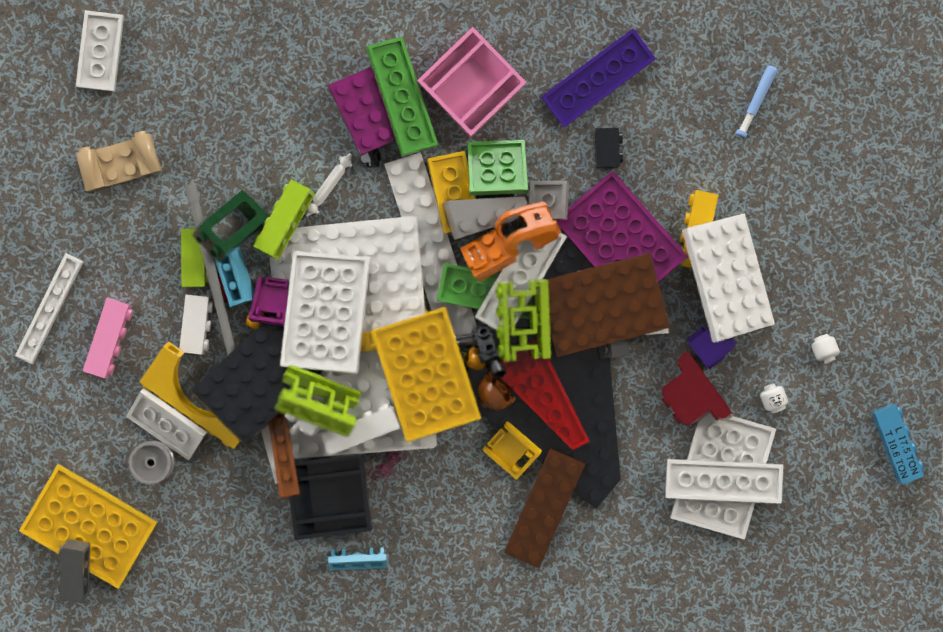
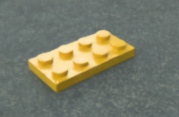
M465 151L427 159L443 234L451 233V229L442 203L446 201L476 199L475 195L470 196L469 167Z

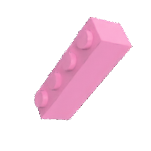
M106 298L83 368L84 372L102 378H108L109 375L112 376L115 369L113 364L114 358L118 357L121 351V346H119L120 340L124 339L127 328H125L126 321H130L133 310H131L132 305Z

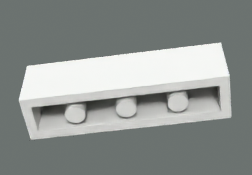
M389 404L378 407V412L371 413L370 410L360 414L361 418L356 420V426L348 437L325 429L326 432L322 433L321 437L328 455H334L402 428L395 405L389 407Z

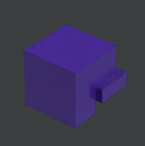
M702 326L687 337L689 345L709 369L725 359V355L732 351L737 344L732 337L713 342L709 326L706 329Z

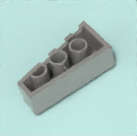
M525 197L455 200L446 201L442 204L453 238L456 240L495 227L498 218L503 213L525 206L527 202ZM513 215L504 220L503 223L506 224L519 218L517 215Z

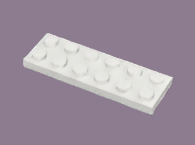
M560 233L558 239L538 250H535L529 240L519 243L517 245V250L519 251L516 258L517 262L501 271L475 318L497 330V326H499V318L496 316L498 299L495 296V288L498 287L497 283L512 282L513 291L529 290L528 280L544 277L567 236ZM532 295L525 296L526 305L530 301ZM507 296L508 307L518 306L517 296ZM523 311L514 312L515 325Z
M667 459L665 498L782 503L783 464Z

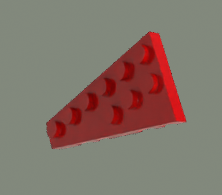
M537 338L528 342L527 344H537ZM531 350L516 351V361L510 360L505 362L501 360L507 371V374L502 379L572 450L590 442L549 358L534 359L531 357Z

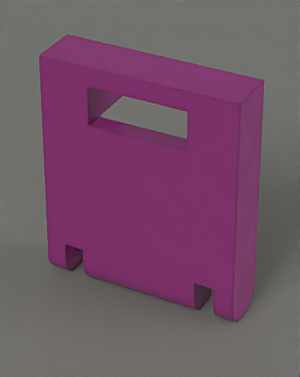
M259 276L248 319L251 322L285 326L289 280L266 277L265 285H263L264 277ZM262 312L277 314V319L261 317Z

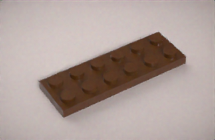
M552 448L549 449L504 553L537 568L540 567L585 466L584 462Z

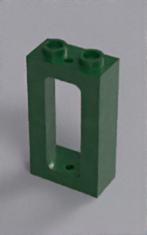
M241 190L201 223L192 236L220 263L257 232L270 216L244 190ZM237 208L249 222L227 241H222L212 231V228Z

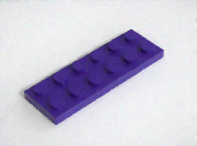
M633 28L541 96V99L561 126L565 128L655 61L656 58Z

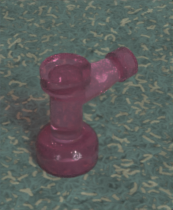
M387 451L386 454L391 460L387 464L382 463L378 466L381 472L388 478L392 475L391 469L401 459L404 460L406 458L400 451Z

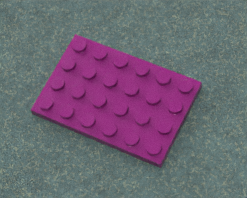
M613 171L568 208L567 220H555L560 229L594 267L651 252L659 283L688 258V255Z

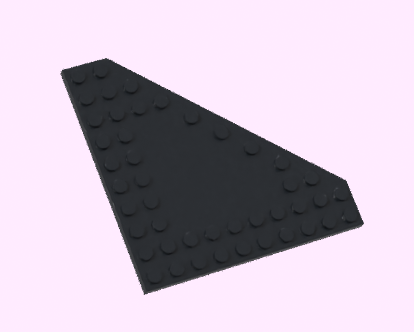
M570 240L551 263L542 279L547 280L593 268L594 266ZM519 318L515 325V330L530 328V320ZM495 330L491 336L497 349L498 345H500V338H498L497 330ZM550 332L551 358L549 360L590 441L574 450L514 391L511 396L516 399L509 407L499 411L491 410L488 407L484 408L479 402L480 398L477 388L482 378L490 372V369H487L486 366L481 370H474L468 367V378L479 412L500 429L504 427L506 422H510L542 450L541 454L536 458L542 464L550 448L584 462L585 466L574 491L597 509L621 480L610 358L600 359L598 347L557 357ZM527 334V343L536 339L537 334ZM509 335V345H519V335Z

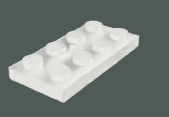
M85 10L76 87L115 92L124 15Z
M145 388L140 391L126 416L187 460L191 459L207 433Z

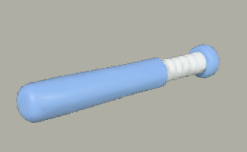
M767 66L747 109V115L743 124L736 131L738 136L747 137L748 127L753 117L756 116L776 76L777 69L775 67Z

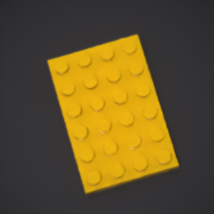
M446 307L371 330L406 442L481 419Z
M58 464L19 531L59 554L60 547L68 539L90 543V573L119 589L158 521Z

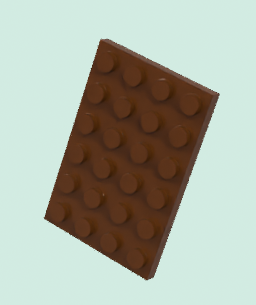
M651 252L547 279L550 332L557 357L670 328Z

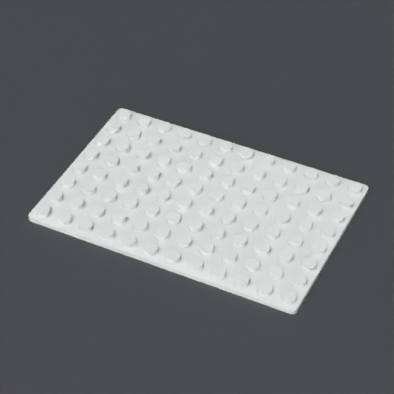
M415 216L298 227L280 259L277 261L270 257L271 278L289 280V282L293 251L370 257L362 332H371V330L425 313L418 222ZM360 351L358 374L324 371L320 375L361 392L358 399L359 403L355 409L348 408L347 414L356 417L355 420L360 419V414L371 410V413L378 412V407L389 404V407L394 406L378 351ZM312 394L319 403L326 405L327 399ZM332 409V411L340 414V411ZM288 420V422H289V429H291V428L293 427V425L296 423V421L293 423V422H291V421ZM399 428L334 455L435 448L437 446L436 433L406 442L403 430ZM324 429L321 433H316L312 436L304 434L301 430L296 435L290 433L294 458L329 456L321 434L325 433L326 430Z

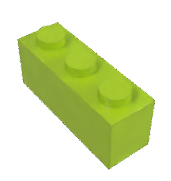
M181 229L182 287H207V283H209L200 244L192 236L196 229Z

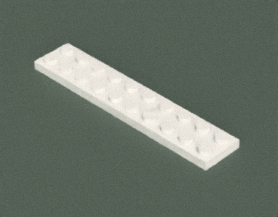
M421 152L385 163L384 165L401 217L415 216L417 218L423 286L431 310L434 311L446 307L456 336L473 333L472 329L477 328L471 308L437 301L444 263L457 265L448 235L443 234L435 195Z

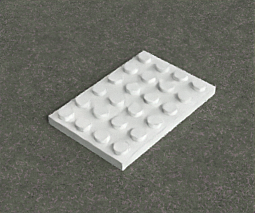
M745 213L683 229V235L712 341L718 342L774 325L773 315Z
M293 251L280 362L281 367L294 365L301 369L358 374L370 257Z
M710 413L697 422L687 460L767 463L776 428L734 416L726 421H716ZM675 498L670 518L745 539L755 502Z

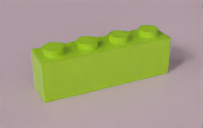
M290 180L289 184H286L283 188L280 200L274 204L271 216L265 220L262 232L256 236L254 247L261 253L278 261L312 202L315 193L311 189Z

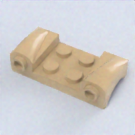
M145 131L135 133V137L131 138V140L97 150L90 149V147L80 148L76 158L85 190L92 192L162 172L152 135L150 133L146 134Z

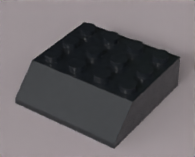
M364 453L295 461L300 495L289 497L294 540L372 531L373 526Z

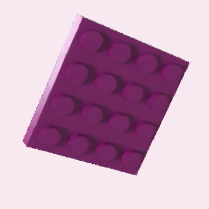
M372 67L327 86L360 156L396 141Z

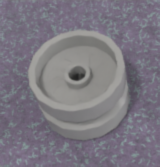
M161 441L144 442L137 446L130 455V471L134 478L141 483H158L169 477L173 472L176 463L175 454L170 447ZM149 459L154 460L153 466L150 465L151 462L149 461Z

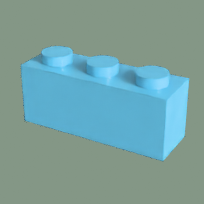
M239 246L220 263L215 259L230 307L252 302L255 293Z

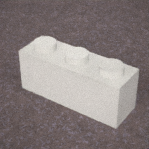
M185 296L179 347L184 353L203 355L209 349V340L206 337L207 332L211 330L209 313L213 312L214 307L211 297Z

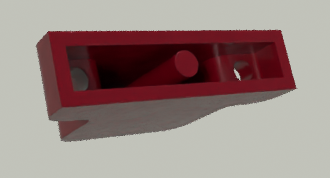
M686 351L682 354L677 365L682 373L662 388L664 398L661 399L667 408L671 407L675 412L672 416L678 424L682 422L686 426H693L710 413L716 421H726L734 416L690 352Z

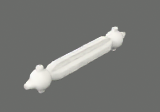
M349 153L347 156H340L338 158L340 164L334 167L316 192L312 203H310L306 211L307 217L311 214L319 213L317 206L323 204L345 173V168L352 167V154Z

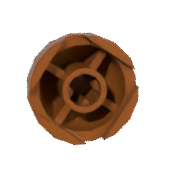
M491 372L482 378L477 388L480 404L484 408L488 407L491 410H503L509 407L516 399L511 396L513 393L511 387L502 378H492Z

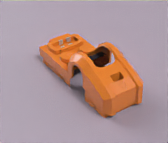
M537 202L506 211L498 218L495 229L460 248L476 280L482 281L517 262L516 258L519 254L517 245L522 241H531L535 250H538L559 238L561 230L556 221L552 220L551 212L545 202ZM517 215L525 228L514 232L508 237L504 230L505 225L503 221L508 217ZM541 216L542 219L536 221L535 218Z

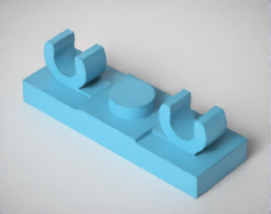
M371 547L369 550L370 555L353 553L346 556L345 549H342L340 556H336L335 549H332V557H328L330 571L387 568V557L384 554L383 547H380L379 554H374L373 547Z

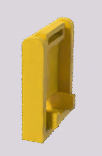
M506 422L504 427H501L482 449L516 480L542 452L539 447L510 422ZM525 454L530 459L521 468L516 462Z

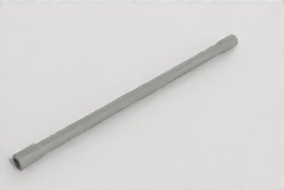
M196 183L184 187L197 229L204 222ZM200 244L227 355H229L236 347L214 259Z

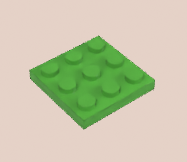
M525 140L467 142L470 196L528 193Z

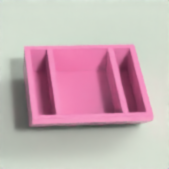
M474 27L417 80L418 84L470 138L489 122L527 83Z

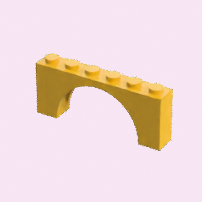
M168 341L139 383L146 390L158 395L159 399L163 402L171 404L176 411L188 416L193 423L205 428L208 434L218 437L225 446L234 449L239 440L210 411L195 406L184 395L178 379V367L184 352Z

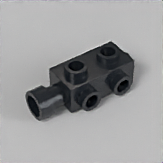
M479 325L477 328L472 329L475 337H472L475 348L479 347L480 352L477 353L481 364L485 363L487 369H490L492 378H502L507 374L505 365L500 360L488 325Z

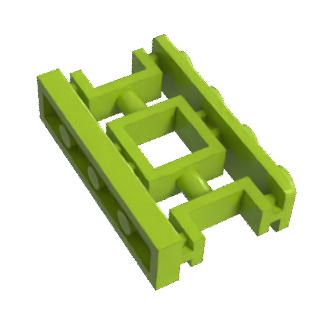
M545 279L528 280L529 290L513 291L512 282L497 283L498 287L495 288V296L498 299L496 316L499 318L497 336L500 338L497 352L501 360L505 362L510 360L516 361V351L531 350V357L534 359L551 358L548 281ZM535 295L536 306L526 305L525 296ZM507 296H517L518 306L508 307ZM530 311V328L515 330L514 312ZM527 334H537V344H527ZM509 335H519V345H509Z
M289 365L283 375L282 382L291 385L290 391L282 390L275 410L348 437L356 426V417L347 414L348 408L355 409L359 403L358 399L361 392L294 365ZM312 394L327 399L326 405L311 400ZM296 395L303 397L304 400L296 397ZM332 409L340 411V414L332 411Z

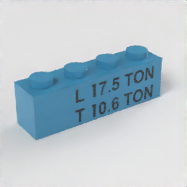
M890 404L872 411L873 419L898 483L903 485L924 477L922 473L924 471L923 464L920 460H917V448L909 439V435H911L910 430L902 421L904 415L900 406L897 407L896 404Z

